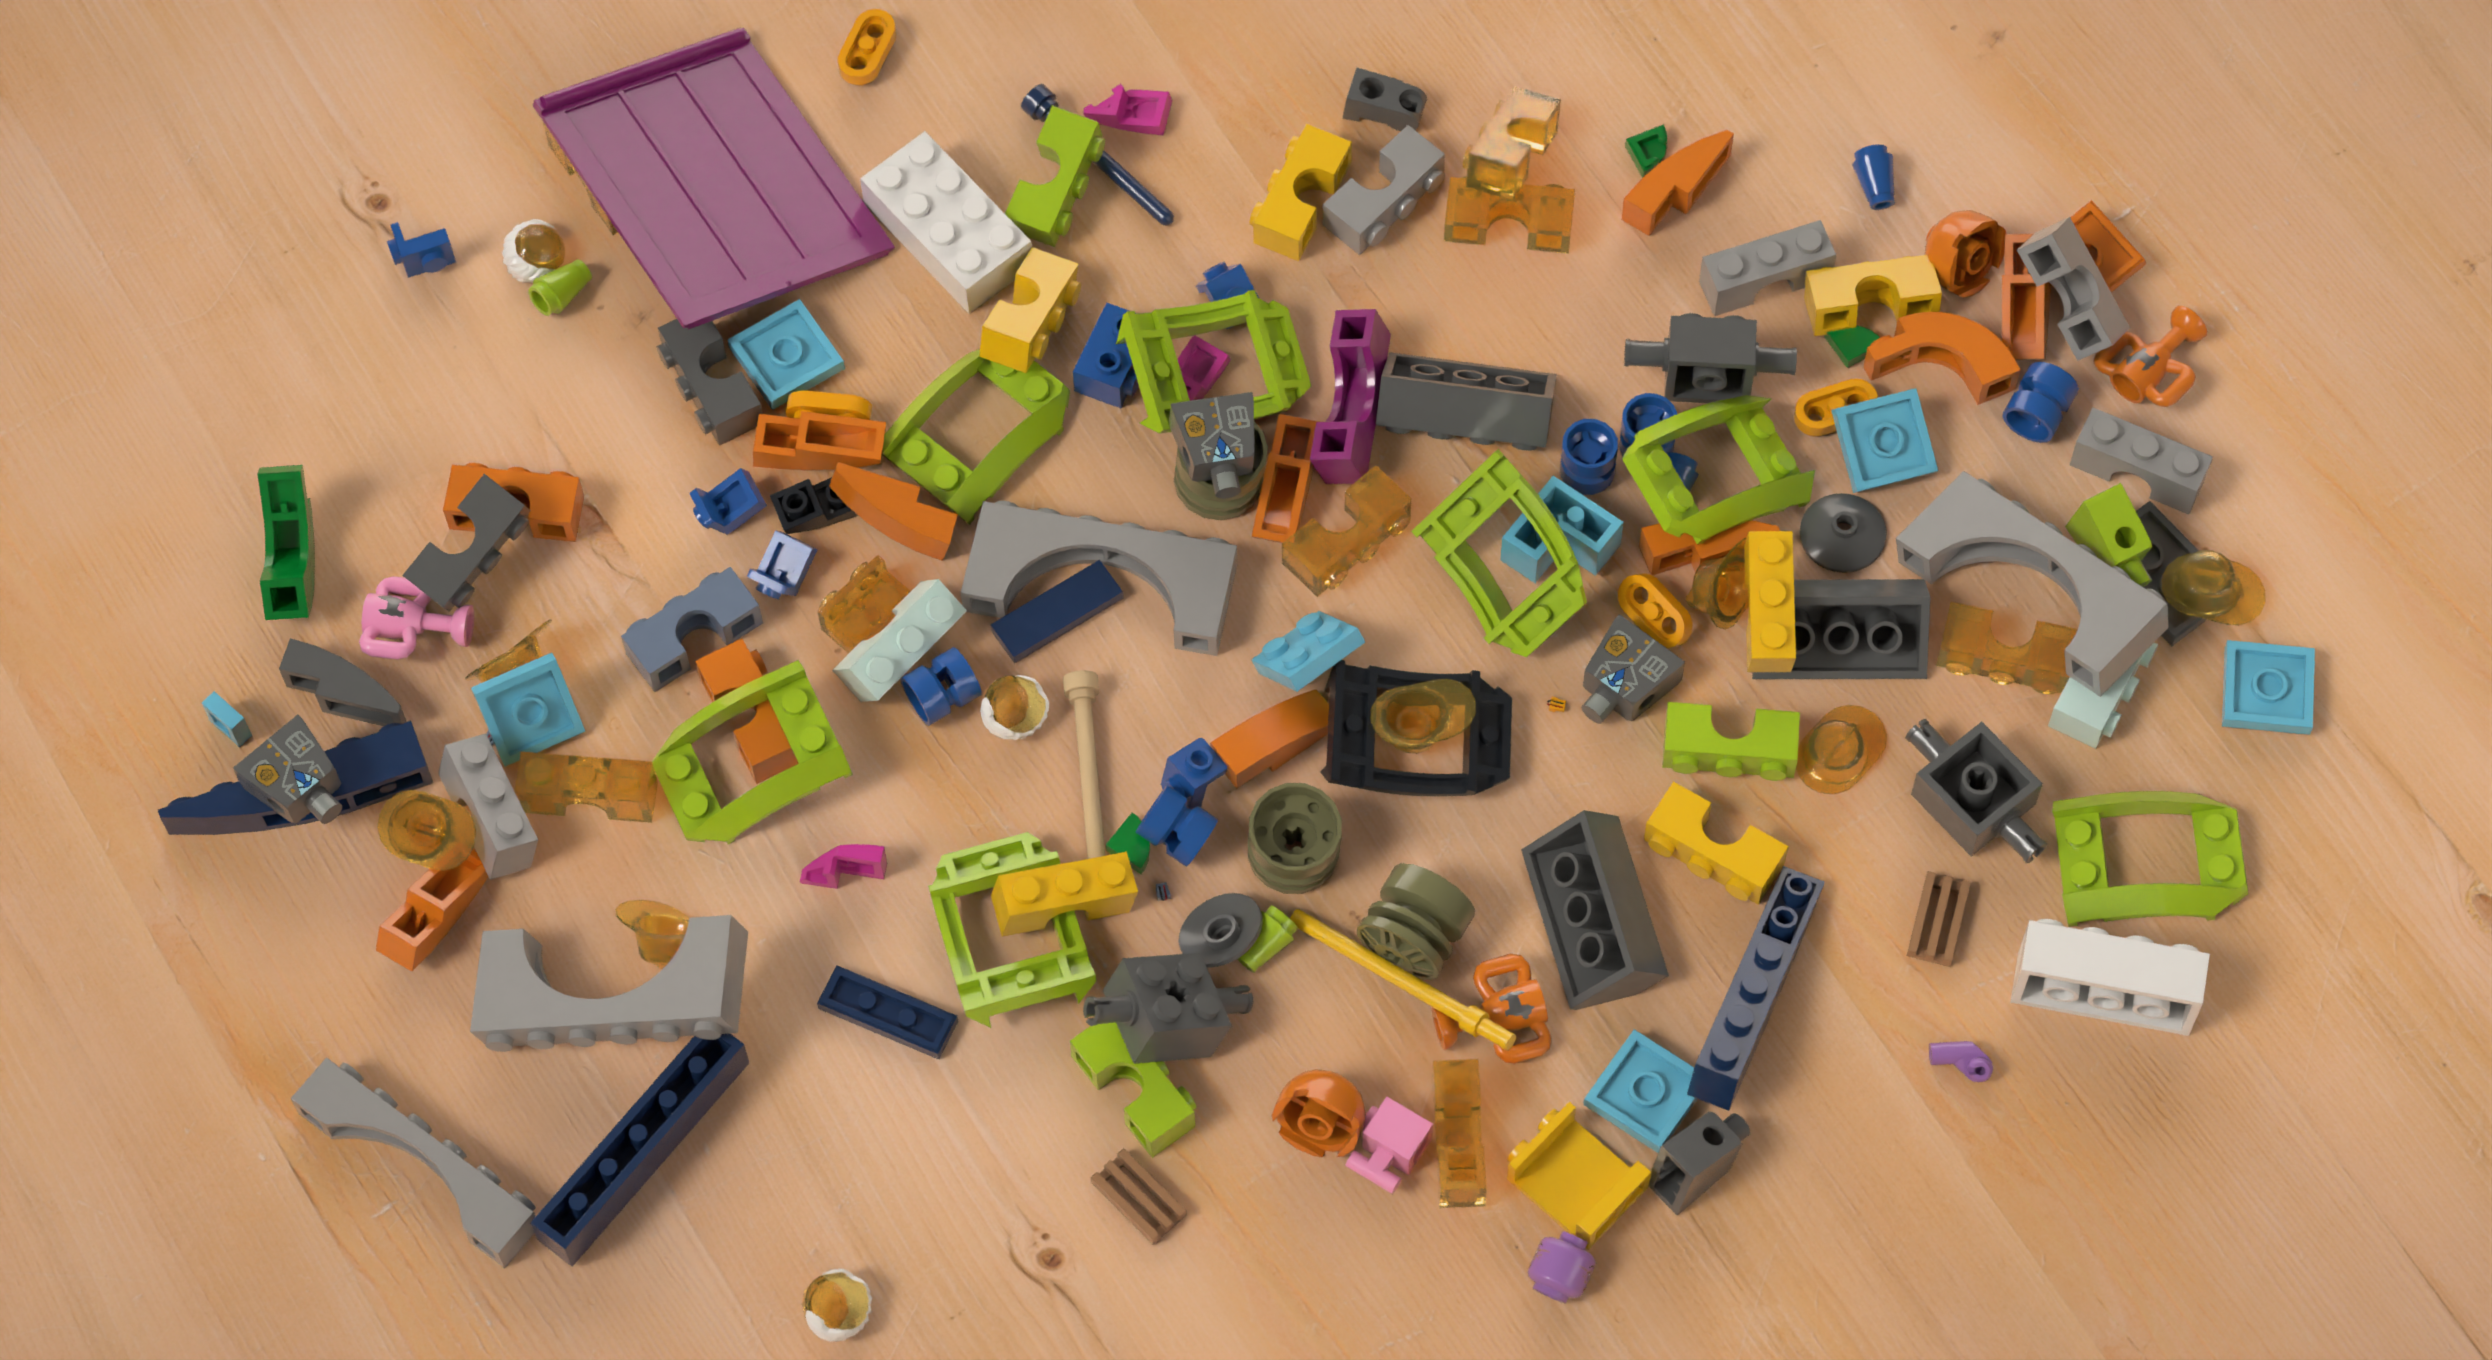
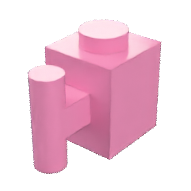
M1386 1097L1379 1109L1375 1106L1369 1109L1366 1113L1362 1129V1148L1373 1155L1368 1159L1357 1151H1353L1346 1162V1167L1393 1194L1402 1178L1388 1171L1389 1167L1392 1165L1409 1175L1432 1140L1433 1123L1391 1098Z

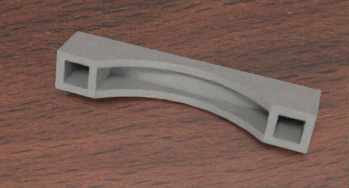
M326 1057L291 1097L298 1114L331 1139H361L381 1142L404 1150L424 1162L444 1181L454 1195L459 1206L463 1229L469 1242L505 1268L534 1234L530 1222L536 1217L533 1212L536 1206L519 1191L515 1190L512 1194H509L498 1186L501 1180L484 1165L480 1164L476 1169L464 1160L466 1154L455 1143L448 1139L441 1143L431 1136L432 1129L420 1117L411 1113L407 1118L396 1110L397 1102L385 1091L376 1088L372 1092L361 1084L364 1080L363 1077L350 1065L343 1062L340 1066H337Z

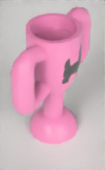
M393 576L384 578L377 585L376 594L369 593L364 602L361 623L363 633L359 640L361 650L371 657L397 660L407 658L415 650L416 635L423 633L424 630L449 632L457 644L468 647L474 628L473 605H463L456 609L453 615L426 613L425 608L431 600L428 595L404 577ZM389 593H392V594H401V595H410V596H417V597H416L413 601H411V600H408V599H405V598H402V597H399V596L389 595ZM376 637H378V638H387V639H402V638H403V641H404V642H393V641L375 640V638H376Z

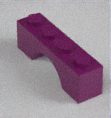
M1376 309L1336 310L1329 347L1335 372L1334 401L1325 422H1316L1310 461L1325 484H1366L1376 428L1381 376L1387 361L1391 333Z

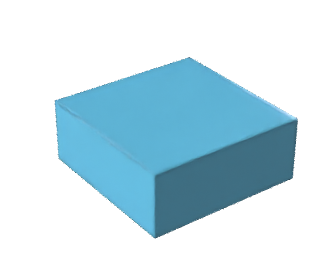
M215 691L201 703L209 721L238 747H241L252 736L244 717Z

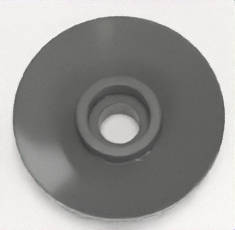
M1832 494L1820 498L1807 509L1800 525V540L1806 554L1816 564L1830 571L1849 573L1868 567L1879 557L1885 545L1886 526L1879 511L1865 499L1851 494ZM1847 523L1851 525L1852 528L1849 530H1841L1837 526V524Z
M1228 893L1213 897L1195 908L1184 921L1179 933L1180 950L1183 954L1201 953L1207 968L1228 964L1244 955L1258 939L1263 925L1262 912L1252 898L1243 894Z

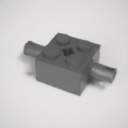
M1687 313L1681 316H1671L1668 338H1664V342L1626 339L1624 366L1662 367V371L1665 372L1664 397L1669 401L1711 403L1751 395L1753 378L1757 376V372L1795 375L1797 348L1759 347V343L1756 342L1757 320H1749L1736 315L1724 318L1702 317L1695 313Z
M1927 719L1919 721L1920 728L1914 725L1907 733L1905 739L1911 742L1930 763L1917 772L1911 795L1971 857L1995 837L2001 836L2023 858L2025 863H2030L2034 860L2033 854L2038 857L2047 847V843L2022 820L2021 816L2036 805L2043 783L1983 722L1976 725L1953 745H1950L1929 724Z
M1201 953L1123 958L1103 989L1105 997H1087L1084 1002L1083 1013L1084 1018H1088L1086 1022L1090 1026L1117 1023L1133 1064L1207 1058L1213 1055L1232 1026L1227 1014L1249 1013L1253 1007L1252 993L1242 994L1249 992L1250 988L1247 985L1216 988Z

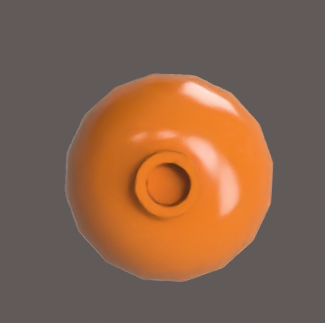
M1973 210L1952 212L1934 225L1927 234L1925 255H1927L1929 261L1935 267L1940 286L1963 298L1975 295L1990 282L1989 279L1983 277L1989 272L1991 266L1999 268L2003 261L2005 234H2007L2004 227L1998 225L1996 220Z
M1318 1069L1304 1071L1290 1080L1281 1091L1272 1113L1273 1122L1277 1118L1281 1125L1278 1132L1281 1137L1297 1150L1316 1157H1324L1326 1151H1339L1337 1157H1342L1354 1150L1366 1117L1362 1095L1355 1085L1336 1072Z

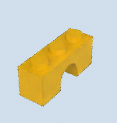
M1307 123L1300 136H1293L1285 153V159L1287 160L1281 170L1275 169L1267 186V192L1269 193L1264 203L1259 201L1256 203L1249 220V225L1253 226L1254 244L1298 262L1316 230V207L1300 201L1297 196L1304 191L1312 189L1321 190L1331 195L1335 194L1352 163L1351 141Z
M1032 247L1015 274L1013 304L998 300L982 326L979 357L1027 373L1035 358L1041 360L1048 346L1049 335L1051 332L1057 333L1060 330L1065 317V309L1068 305L1074 306L1080 295L1082 284L1077 281L1079 263Z
M1927 255L1905 256L1898 259L1876 262L1867 261L1860 264L1824 267L1806 271L1804 300L1814 336L1827 335L1828 331L1855 328L1858 307L1869 302L1882 303L1888 306L1893 311L1896 322L1898 318L1909 314L1940 312L1942 291L1935 267L1929 261Z
M1749 531L1744 545L1745 588H1748L1749 596L1748 626L1746 629L1747 672H1791L1796 660L1793 531Z
M1673 781L1646 822L1644 840L1659 855L1664 857L1673 856L1685 863L1687 868L1696 876L1703 879L1712 878L1724 885L1727 892L1733 897L1742 901L1749 899L1759 905L1784 866L1789 846L1752 825H1749L1744 835L1732 844L1713 842L1703 831L1704 826L1709 820L1711 802Z
M1127 852L998 875L991 899L1001 936L1004 937L1045 929L1047 922L1053 917L1074 910H1084L1087 921L1129 913L1138 894V889Z

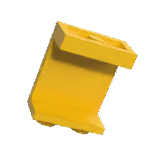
M1569 1101L1560 1111L1554 1108L1542 1119L1537 1127L1540 1132L1529 1143L1526 1140H1522L1511 1151L1507 1158L1509 1162L1507 1180L1565 1231L1588 1242L1586 1249L1589 1250L1649 1187L1651 1171L1638 1160L1631 1168L1575 1120L1576 1106Z

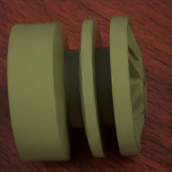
M1255 421L1253 469L1248 475L1238 476L1241 492L1234 497L1226 499L1217 498L1212 480L1192 481L1180 451L1177 449L1174 485L1179 499L1190 511L1203 518L1226 520L1239 517L1253 507L1261 493L1268 449L1264 433Z
M1285 783L1269 789L1256 801L1249 817L1248 860L1254 874L1267 887L1284 894H1303L1319 888L1332 876L1339 860L1342 837V818L1335 802L1321 789L1306 783ZM1296 841L1301 842V848L1295 846L1292 850L1286 849V843L1292 845Z
M1400 863L1393 868L1380 889L1382 901L1371 904L1368 909V916L1363 918L1358 925L1357 935L1366 948L1419 979L1433 980L1442 971L1443 961L1448 960L1452 954V946L1449 942H1456L1462 938L1475 916V908L1470 899L1445 878L1423 867Z

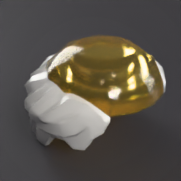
M532 219L516 225L506 235L502 251L503 263L507 266L508 273H511L513 278L523 283H533L535 278L556 270L563 263L566 254L563 238L554 226L539 219Z
M1006 675L994 680L985 690L980 708L982 721L989 732L996 735V737L1004 740L1025 739L1027 736H1032L1036 729H1040L1042 723L1048 717L1049 701L1041 685L1034 678L1022 675Z
M832 1269L814 1279L804 1290L802 1300L805 1319L813 1333L820 1339L837 1342L844 1341L856 1335L860 1330H863L864 1324L869 1320L868 1314L872 1310L870 1307L872 1297L869 1294L868 1285L845 1269Z

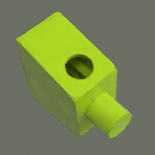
M2119 483L2083 501L2065 526L2075 543L2089 547L2097 558L2109 566H2117L2123 569L2131 580L2144 587L2149 584L2152 579L2141 561L2152 548V543L2123 485Z

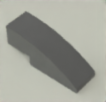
M290 638L279 667L286 687L314 693L324 713L380 726L407 722L401 705L366 672L338 655L315 645Z

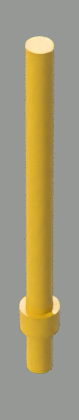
M1296 909L1292 913L1290 919L1299 930L1459 1022V1028L1474 1037L1481 1035L1505 1050H1509L1515 1043L1516 1035L1491 1021L1489 1014L1475 1005L1467 1007L1306 912Z

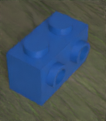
M1106 302L1073 370L1074 392L1121 409L1127 395L1134 396L1139 387L1127 344H1116L1123 314L1129 310Z

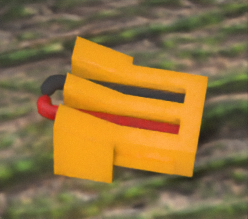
M1552 696L1551 700L1547 701L1549 711L1564 712L1565 700Z

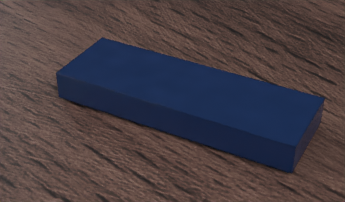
M1098 560L990 625L991 631L1015 664L1124 598L1123 591L1103 563Z
M836 965L817 1002L818 1009L938 1060L958 1023L957 1015Z

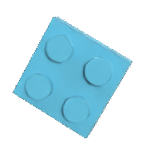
M800 299L727 340L730 350L772 410L786 403L791 393L807 391L845 369L843 359Z
M1916 388L1831 410L1853 493L1938 471Z
M1318 611L1317 613H1310L1302 617L1297 622L1296 628L1285 636L1275 638L1266 643L1262 648V652L1251 659L1259 674L1298 692L1364 644L1365 640L1357 627Z
M2227 640L2224 647L2222 727L2310 735L2313 729L2315 648Z
M549 653L471 687L505 767L585 732L553 653Z
M1634 1029L1584 1098L1583 1105L1659 1153L1661 1146L1670 1139L1697 1101V1098L1687 1095L1694 1067Z

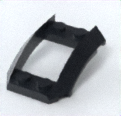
M1340 660L1332 666L1324 692L1330 693L1326 766L1320 771L1328 783L1398 795L1466 796L1475 795L1506 782L1510 778L1512 697L1499 686L1494 689L1480 678V671L1472 670L1470 673L1433 674L1393 670L1371 665L1366 669L1346 665L1345 660ZM1376 702L1423 706L1465 705L1462 773H1414L1374 767Z

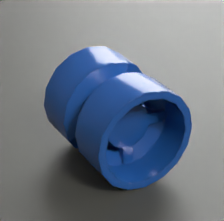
M2034 362L2027 369L2019 384V390L2012 395L2003 411L2002 417L2006 425L2019 436L2029 441L2047 443L2052 440L2062 422L2063 415L2061 411L2067 412L2078 394L2079 387L2075 379L2062 368L2046 362Z
M1644 393L1635 396L1626 404L1622 414L1619 443L1622 456H1624L1627 448L1633 444L1635 440L1634 435L1639 431L1677 414L1674 405L1666 397L1654 393ZM1675 439L1661 445L1665 453L1674 452Z
M1582 419L1574 422L1567 428L1563 436L1560 476L1565 484L1582 495H1594L1603 492L1611 485L1615 476L1618 438L1614 430L1607 423L1597 419Z
M955 647L932 659L931 668L922 665L900 678L902 687L911 705L922 721L928 726L950 714L951 705L954 704L962 707L982 695L981 687L974 672L963 655ZM943 680H945L949 687L947 690L941 684Z
M1166 785L1148 810L1135 833L1154 846L1162 843L1165 844L1166 854L1187 867L1202 848L1219 819L1199 806L1192 809L1187 806V798Z

